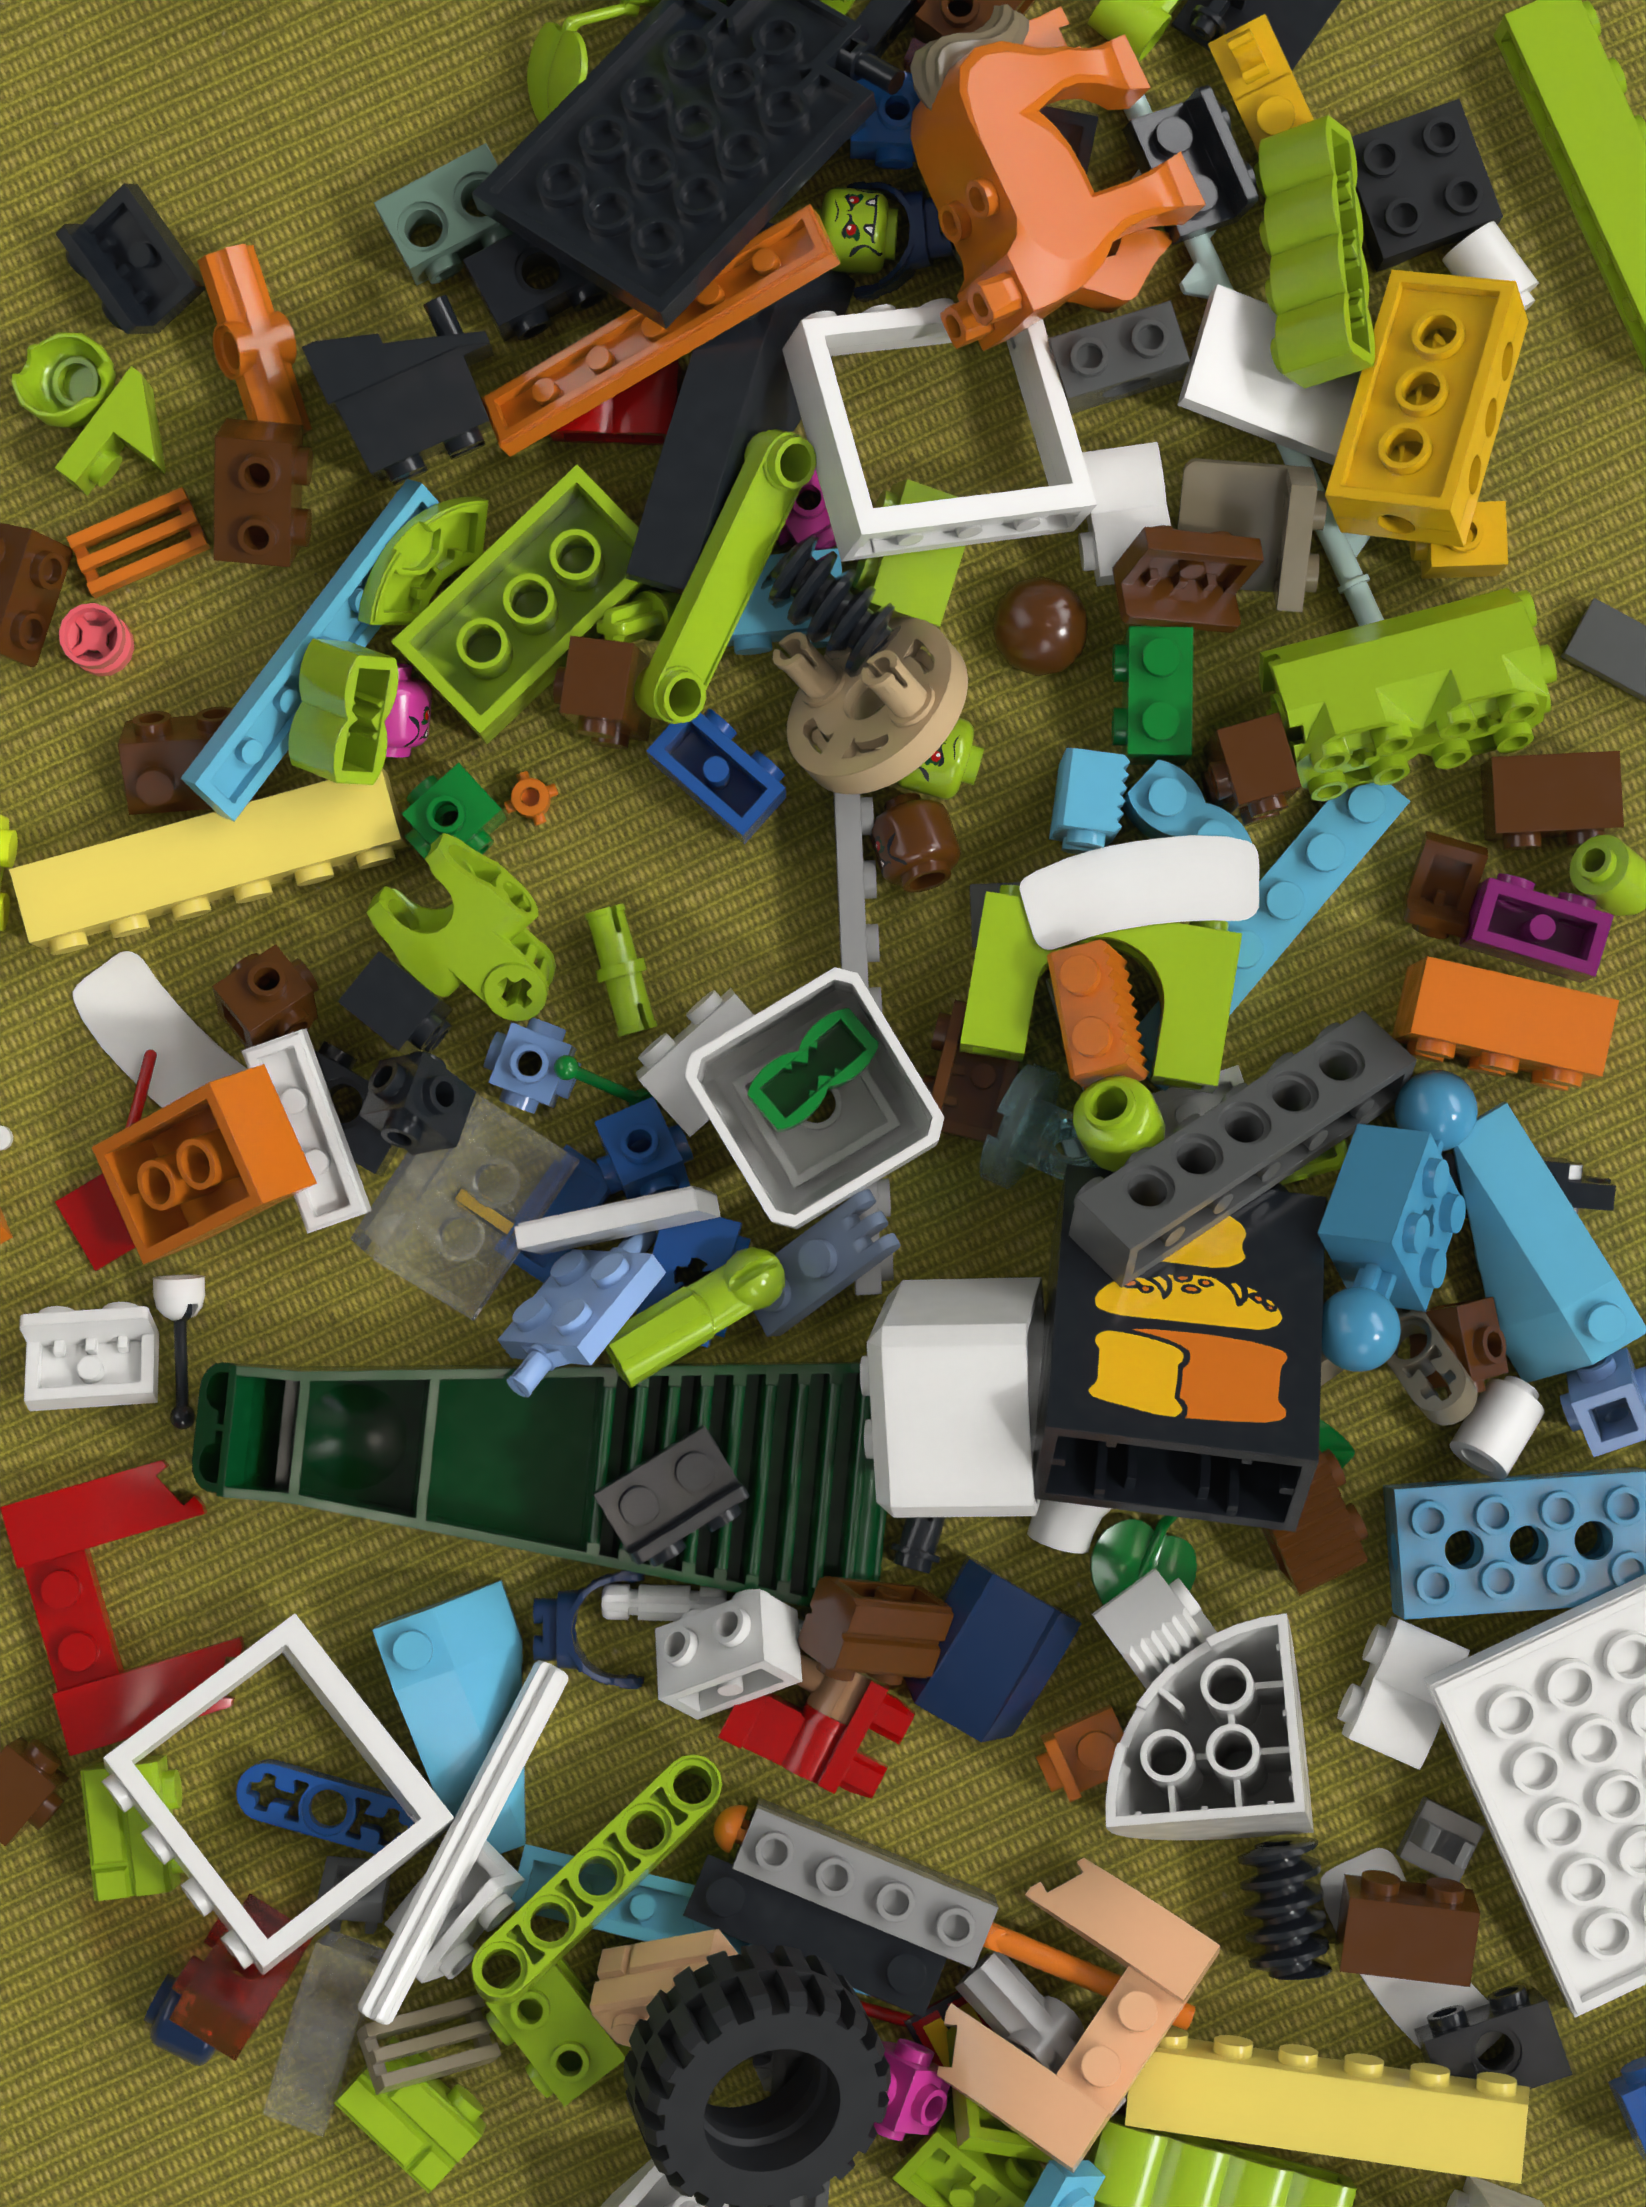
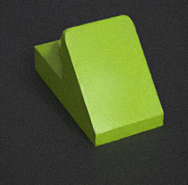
M132 366L55 467L70 484L87 496L96 485L103 487L113 478L122 463V456L119 454L125 446L161 473L165 474L166 472L153 388L144 376Z

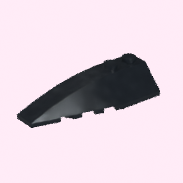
M768 222L758 234L775 224ZM832 269L693 350L626 571V579L682 595L745 462L744 454L752 437L760 432L774 429L793 432L801 421V415L782 349L799 322L808 315L820 311H833L837 316L847 314L856 282L846 273Z

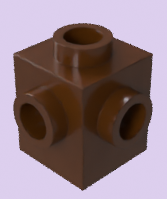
M276 944L262 954L254 953L244 957L232 968L227 977L212 986L218 1014L246 1049L306 1028L308 1031L313 1021L318 1019L314 993L319 990L314 976L300 959L297 958L290 962Z
M1494 1297L1442 1304L1426 1309V1315L1474 1381L1477 1393L1486 1391L1485 1379L1509 1372L1505 1356L1506 1340L1503 1332L1500 1330ZM1418 1333L1409 1336L1411 1359L1418 1356L1424 1350L1427 1344V1335ZM1436 1370L1431 1375L1426 1376L1434 1388L1446 1387L1447 1396L1449 1397L1452 1394L1449 1386Z

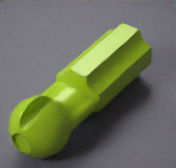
M749 1247L737 1251L727 1260L726 1264L688 1287L683 1286L627 1320L605 1348L610 1362L621 1379L630 1388L709 1341L716 1333L749 1313L770 1307L780 1297L785 1287L784 1268L779 1259L768 1250Z

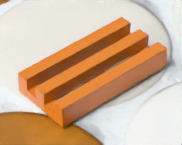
M183 487L66 537L71 549L75 553L77 564L85 576L90 594L95 599L211 549L188 494ZM180 509L181 515L96 552L89 553L88 548ZM186 529L190 532L191 538L101 577L96 569Z

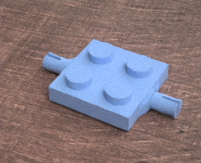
M655 1231L625 1237L618 1247H613L610 1251L572 1249L571 1252L566 1253L554 1263L550 1271L551 1276L532 1298L523 1302L515 1310L512 1317L513 1322L498 1338L499 1343L511 1358L525 1359L512 1376H509L507 1379L508 1385L514 1392L522 1397H529L548 1371H553L556 1367L567 1364L590 1366L666 1273L655 1256L646 1253L651 1245L656 1242L657 1234Z

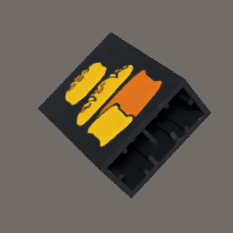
M1067 1164L1051 1239L1033 1457L1035 1499L1295 1532L1319 1462L1324 1245L1317 1232L1325 1213L1326 1197L1288 1192L1281 1183H1278L1121 1288L1069 1236L1075 1207L1074 1199L1079 1190L1093 1178L1101 1176L1105 1179L1114 1172L1103 1169L1098 1165L1086 1167Z

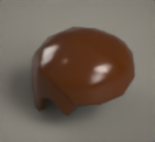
M1044 576L1020 580L999 599L993 618V635L997 649L1012 668L1034 676H1042L1063 671L1082 654L1087 640V613L1080 597L1066 583Z

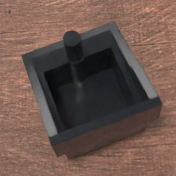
M447 295L435 298L423 305L437 335L436 337L383 343L379 334L376 333L314 341L302 347L328 405L338 416H342L370 473L378 481L388 477L389 481L396 486L404 483L407 479H414L428 471L425 460L447 451L451 460L467 455L485 446L486 443L482 434L493 430L468 368L494 356L490 341L485 331L463 332Z

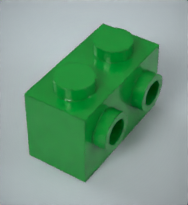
M1129 626L1123 638V644L1113 645L1112 681L1122 682L1123 689L1122 707H1113L1112 746H1122V754L1129 759V765H1153L1157 760H1163L1174 765H1185L1192 756L1193 627Z

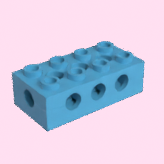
M1628 1467L1507 1476L1505 1479L1489 1477L1383 1485L1392 1610L1394 1614L1404 1620L1574 1608L1646 1574V1469ZM1591 1521L1597 1530L1596 1544L1587 1553L1579 1554L1575 1547V1534L1581 1525ZM1528 1526L1534 1536L1533 1547L1526 1556L1515 1559L1510 1551V1539L1517 1529ZM1464 1530L1470 1539L1469 1553L1462 1561L1449 1563L1445 1555V1544L1453 1533Z

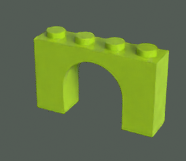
M1001 885L999 893L986 891L959 1051L1023 1062L1035 990L1042 975L1049 968L1047 955L1057 950L1101 939L1113 949L1137 961L1149 974L1156 987L1160 1002V1019L1149 1083L1213 1094L1219 1082L1242 933L1228 931L1229 923L1226 921H1190V925L1174 922L1112 931L1082 939L1057 949L1047 950L1040 947L1033 937L1021 897L1020 886Z

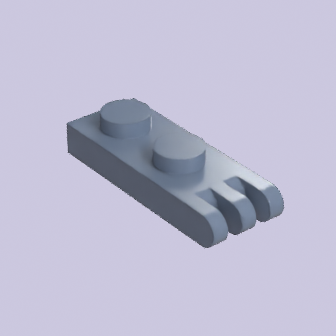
M870 1189L853 1195L775 1254L785 1271V1287L780 1297L770 1307L753 1311L767 1337L784 1334L900 1248L901 1244L895 1233L887 1234L874 1243L871 1240L873 1236L889 1224L882 1211L875 1212L860 1220L859 1216L876 1203V1199Z

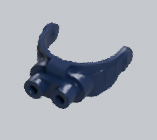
M862 181L854 182L847 186V188L883 192L888 199L898 202L906 209L910 223L908 246L899 263L887 276L880 279L878 283L854 288L853 293L856 300L869 302L887 293H892L911 279L916 270L932 267L934 259L955 256V246L943 234L939 224L938 210L932 198H927L925 191L904 192L902 189L899 190L891 184L883 182L866 183Z
M626 1570L606 1573L598 1578H594L590 1584L581 1587L579 1590L558 1591L557 1598H534V1624H543V1635H534V1661H557L558 1668L577 1669L579 1672H583L591 1677L592 1680L604 1683V1685H615L624 1689H639L642 1687L644 1676L635 1674L615 1675L593 1665L579 1646L576 1622L580 1606L593 1590L611 1582L627 1581L635 1583L636 1581L645 1580V1574Z

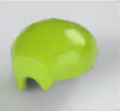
M58 332L39 344L28 346L26 363L20 373L12 374L11 383L19 405L49 426L76 429L89 423L113 391L116 382V372L114 370V363L103 346L83 333Z

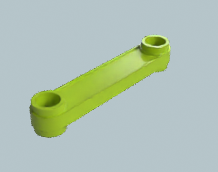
M778 429L767 430L752 437L748 443L742 469L648 667L643 669L637 677L634 687L635 700L637 705L651 718L671 724L686 723L698 717L706 701V689L801 488L814 475L816 453L809 441L802 438L801 435Z

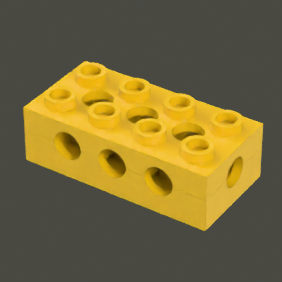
M1391 270L1374 328V366L1361 371L1325 493L1340 532L1447 546H1465L1528 326V318L1516 281Z

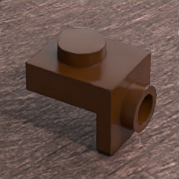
M1426 831L1403 898L1404 920L1411 923L1414 930L1428 937L1446 939L1450 934L1465 938L1470 926L1469 911L1489 857L1488 848Z

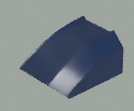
M967 1555L942 1599L943 1602L952 1607L951 1610L954 1613V1617L945 1641H940L938 1644L941 1652L932 1677H904L914 1704L976 1740L986 1742L1013 1736L1051 1677L1082 1623L1075 1616L1057 1606L1053 1607L997 1575L990 1567Z

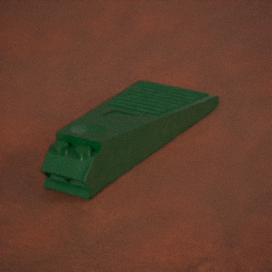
M221 1362L209 1367L201 1380L192 1453V1472L196 1483L201 1489L210 1493H216L218 1497L290 1503L736 1593L749 1589H761L782 1602L811 1607L810 1603L819 1578H824V1576L880 1582L887 1511L876 1502L874 1459H867L865 1456L864 1425L866 1419H871L870 1396H863L861 1392V1362L671 1363L631 1388L621 1379L612 1364H592L591 1366L567 1364L556 1367L553 1371H548L529 1397L518 1395L507 1383L508 1377L512 1376L521 1364L291 1367ZM704 1425L736 1478L745 1486L750 1495L738 1504L742 1513L725 1526L713 1532H708L705 1525L685 1536L682 1540L687 1547L678 1555L659 1566L652 1567L649 1560L637 1565L629 1557L591 1493L699 1426Z

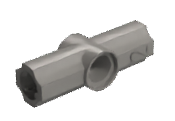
M989 1951L976 1963L974 1969L970 1968L963 1975L955 1987L996 2034L1055 2074L1060 2070L1085 2032L1080 2019L1073 2010L1057 1998L1043 1997L1007 1956L996 1951ZM1128 2092L1126 2093V2095L1124 2096V2098L1122 2099V2101L1120 2102L1112 2116L1127 2101L1126 2097L1128 2095Z

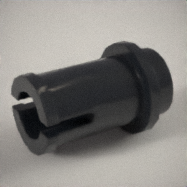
M906 1517L899 1544L892 1543L891 1549L896 1551L893 1563L930 1574L933 1562L939 1563L941 1559L935 1553L946 1517Z

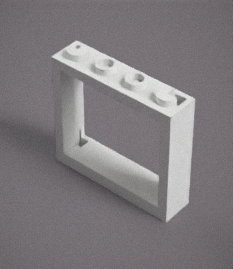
M941 298L929 301L920 307L897 310L893 305L884 304L871 307L859 314L837 316L833 311H820L808 315L799 322L782 351L806 437L816 453L815 469L841 562L1071 532L1097 506L1059 372L1048 342L1043 319L1008 339L1007 345L1049 486L873 508L830 356L952 343L941 321L940 313L955 303L951 299Z
M293 1614L103 1757L105 1769L110 1775L101 1782L113 1796L115 1803L124 1813L133 1806L149 1825L147 1829L141 1832V1835L153 1853L164 1865L174 1858L189 1878L180 1886L194 1907L203 1917L214 1911L229 1931L220 1938L232 1956L234 1955L243 1969L254 1963L262 1975L447 1831L454 1820L450 1811L296 1614ZM282 1653L411 1818L414 1825L267 1939L134 1764Z

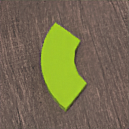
M476 496L446 500L422 511L398 530L377 558L369 574L360 602L358 621L369 625H409L428 607L429 601L446 578L462 567L471 566L483 554L489 500Z

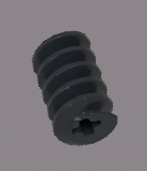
M812 534L800 541L782 557L762 583L761 589L764 590L773 585L769 593L768 602L775 609L792 602L787 619L794 626L811 619L806 636L813 643L819 642L831 635L825 654L831 660L839 659L850 653L844 671L852 678L858 676L863 667L867 668L869 666L867 661L870 657L885 650L898 634L901 625L894 629L888 626L895 609L891 603L874 612L869 609L876 592L875 588L869 586L855 595L850 591L857 574L853 568L837 577L831 574L838 557L834 551L818 560L812 557L819 540L815 534Z
M1292 1837L1269 1840L1256 1844L1255 1849L1237 1856L1239 1864L1257 1868L1258 1874L1240 1882L1242 1890L1260 1894V1901L1243 1908V1915L1263 1921V1927L1245 1934L1246 1941L1263 1945L1266 1949V1953L1248 1960L1249 1967L1266 1971L1269 1977L1278 1980L1319 1978L1332 1972L1330 1963L1317 1959V1957L1329 1950V1941L1327 1937L1313 1933L1327 1923L1324 1911L1310 1907L1324 1897L1323 1888L1319 1884L1306 1881L1318 1875L1321 1871V1864L1318 1859L1302 1855L1316 1848L1318 1840L1315 1838Z

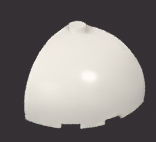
M1287 1613L1260 1617L1239 1623L1206 1638V1642L1191 1650L1174 1665L1171 1663L1152 1682L1136 1704L1137 1709L1130 1719L1120 1743H1117L1109 1771L1106 1793V1828L1111 1833L1119 1836L1151 1840H1218L1314 1833L1300 1692Z

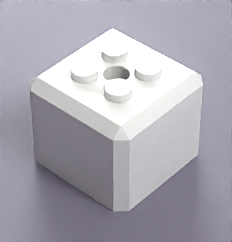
M836 967L692 1052L684 1076L770 1221L774 1224L794 1229L800 1228L935 1147L939 1141L944 1121V1115L859 974ZM849 1008L879 1042L874 1057L858 1077L844 1086L830 1090L835 1097L836 1107L829 1119L820 1123H812L806 1120L795 1128L777 1133L747 1098V1093L753 1080L774 1059L784 1054L798 1051L807 1032L820 1019L834 1011Z
M1041 1277L902 1280L888 1295L867 1340V1356H862L860 1385L862 1395L870 1396L871 1419L865 1420L864 1449L866 1458L874 1459L876 1502L892 1517H1005L1037 1515L1040 1499H1035L1033 1457L1045 1323L1044 1292Z

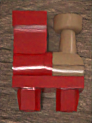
M800 1654L802 1682L797 1683V1685L810 1693L803 1708L774 1693L734 1705L718 1736L719 1739L740 1749L743 1747L768 1759L788 1771L818 1784V1786L833 1794L836 1793L838 1787H841L848 1792L871 1799L881 1783L888 1765L859 1751L858 1748L868 1729L900 1745L915 1716V1712L897 1697L888 1693L889 1684L877 1681L866 1673L855 1672L852 1681H841L828 1677L817 1670L816 1665L818 1661Z

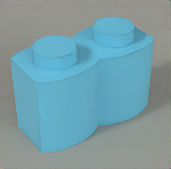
M1157 760L1124 798L1123 808L1133 825L1150 839L1202 835L1227 836L1252 843L1244 826L1232 814L1216 805L1205 803L1203 794L1195 781L1185 771L1169 762Z

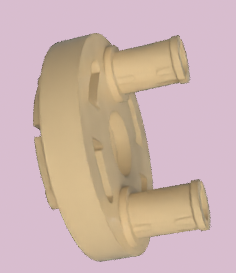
M912 617L891 618L888 624L891 629L901 625L898 634L885 650L874 654L868 659L867 663L869 666L867 668L863 667L861 673L852 678L844 671L850 653L839 659L831 660L826 654L822 656L811 644L807 636L801 632L789 634L778 643L792 658L788 659L781 650L774 649L773 661L799 687L792 702L787 722L789 748L796 761L819 785L829 791L840 794H863L882 789L903 779L919 768L947 739L959 719L966 700L968 674L961 654L933 624ZM921 647L927 648V650H928L929 653L932 655V657L934 658V660L931 658V656H930L927 652H925L923 649H921ZM884 705V707L875 714V712ZM815 745H816V746L819 748V750L822 752L821 754L817 752V750H816V748H815Z

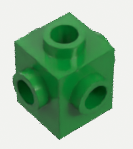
M459 762L441 779L431 775L418 784L406 798L410 806L401 813L412 827L404 837L424 859L431 849V844L443 833L460 839L483 855L494 843L490 834L507 820L503 810ZM458 815L454 824L447 827L442 826L446 817Z

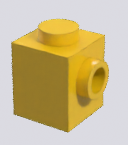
M1506 501L1477 502L1464 547L1409 541L1411 560L1421 561V578L1498 576L1508 565Z

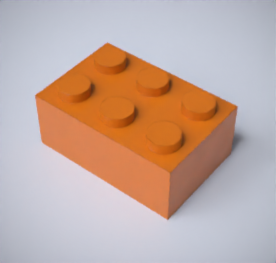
M1427 956L1407 967L1392 1037L1398 1043L1407 1044L1406 1050L1417 1059L1443 1063L1444 1058L1454 1059L1455 1055L1468 1058L1469 1064L1467 1069L1474 1072L1505 1077L1506 1073L1517 1074L1518 1070L1532 1073L1530 1084L1553 1090L1568 1091L1569 1087L1581 1088L1583 1081L1603 1077L1619 1000Z
M265 1064L208 1082L92 1147L143 1265L198 1245L317 1184Z

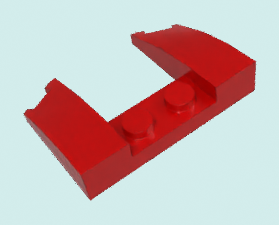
M164 1459L0 1507L17 1569L23 1568L54 1677L57 1692L53 1693L52 1696L69 1756L127 1740L223 1668L226 1657L236 1658L244 1651V1641L242 1636L127 1670L123 1669L90 1548L207 1513L205 1504L197 1495L183 1505L157 1477L169 1466ZM224 1696L198 1717L233 1706L235 1697Z

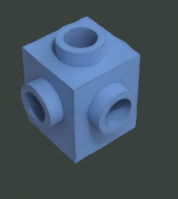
M532 1017L527 1028L511 1023L507 1035L500 1032L495 1034L484 1062V1068L493 1071L488 1083L503 1089L499 1101L535 1114L539 1103L554 1108L559 1096L565 1099L570 1097L577 1079H559L554 1073L553 1068L555 1061L563 1055L574 1057L577 1049L562 1042L567 1030ZM527 1052H536L542 1059L541 1070L534 1076L523 1075L518 1067L520 1057Z
M1627 1347L1617 1350L1594 1365L1566 1372L1569 1393L1560 1395L1563 1411L1573 1432L1582 1429L1593 1457L1646 1440V1366L1636 1369Z

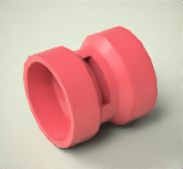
M96 603L81 604L70 610L62 620L59 629L60 645L64 653L87 673L99 677L111 676L123 670L130 662L134 651L133 635L129 627L107 607Z

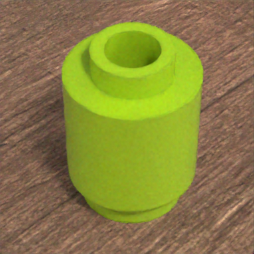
M1612 835L1592 837L1576 850L1570 863V878L1573 885L1580 892L1595 901L1607 913L1615 916L1635 915L1646 909V860L1619 838Z

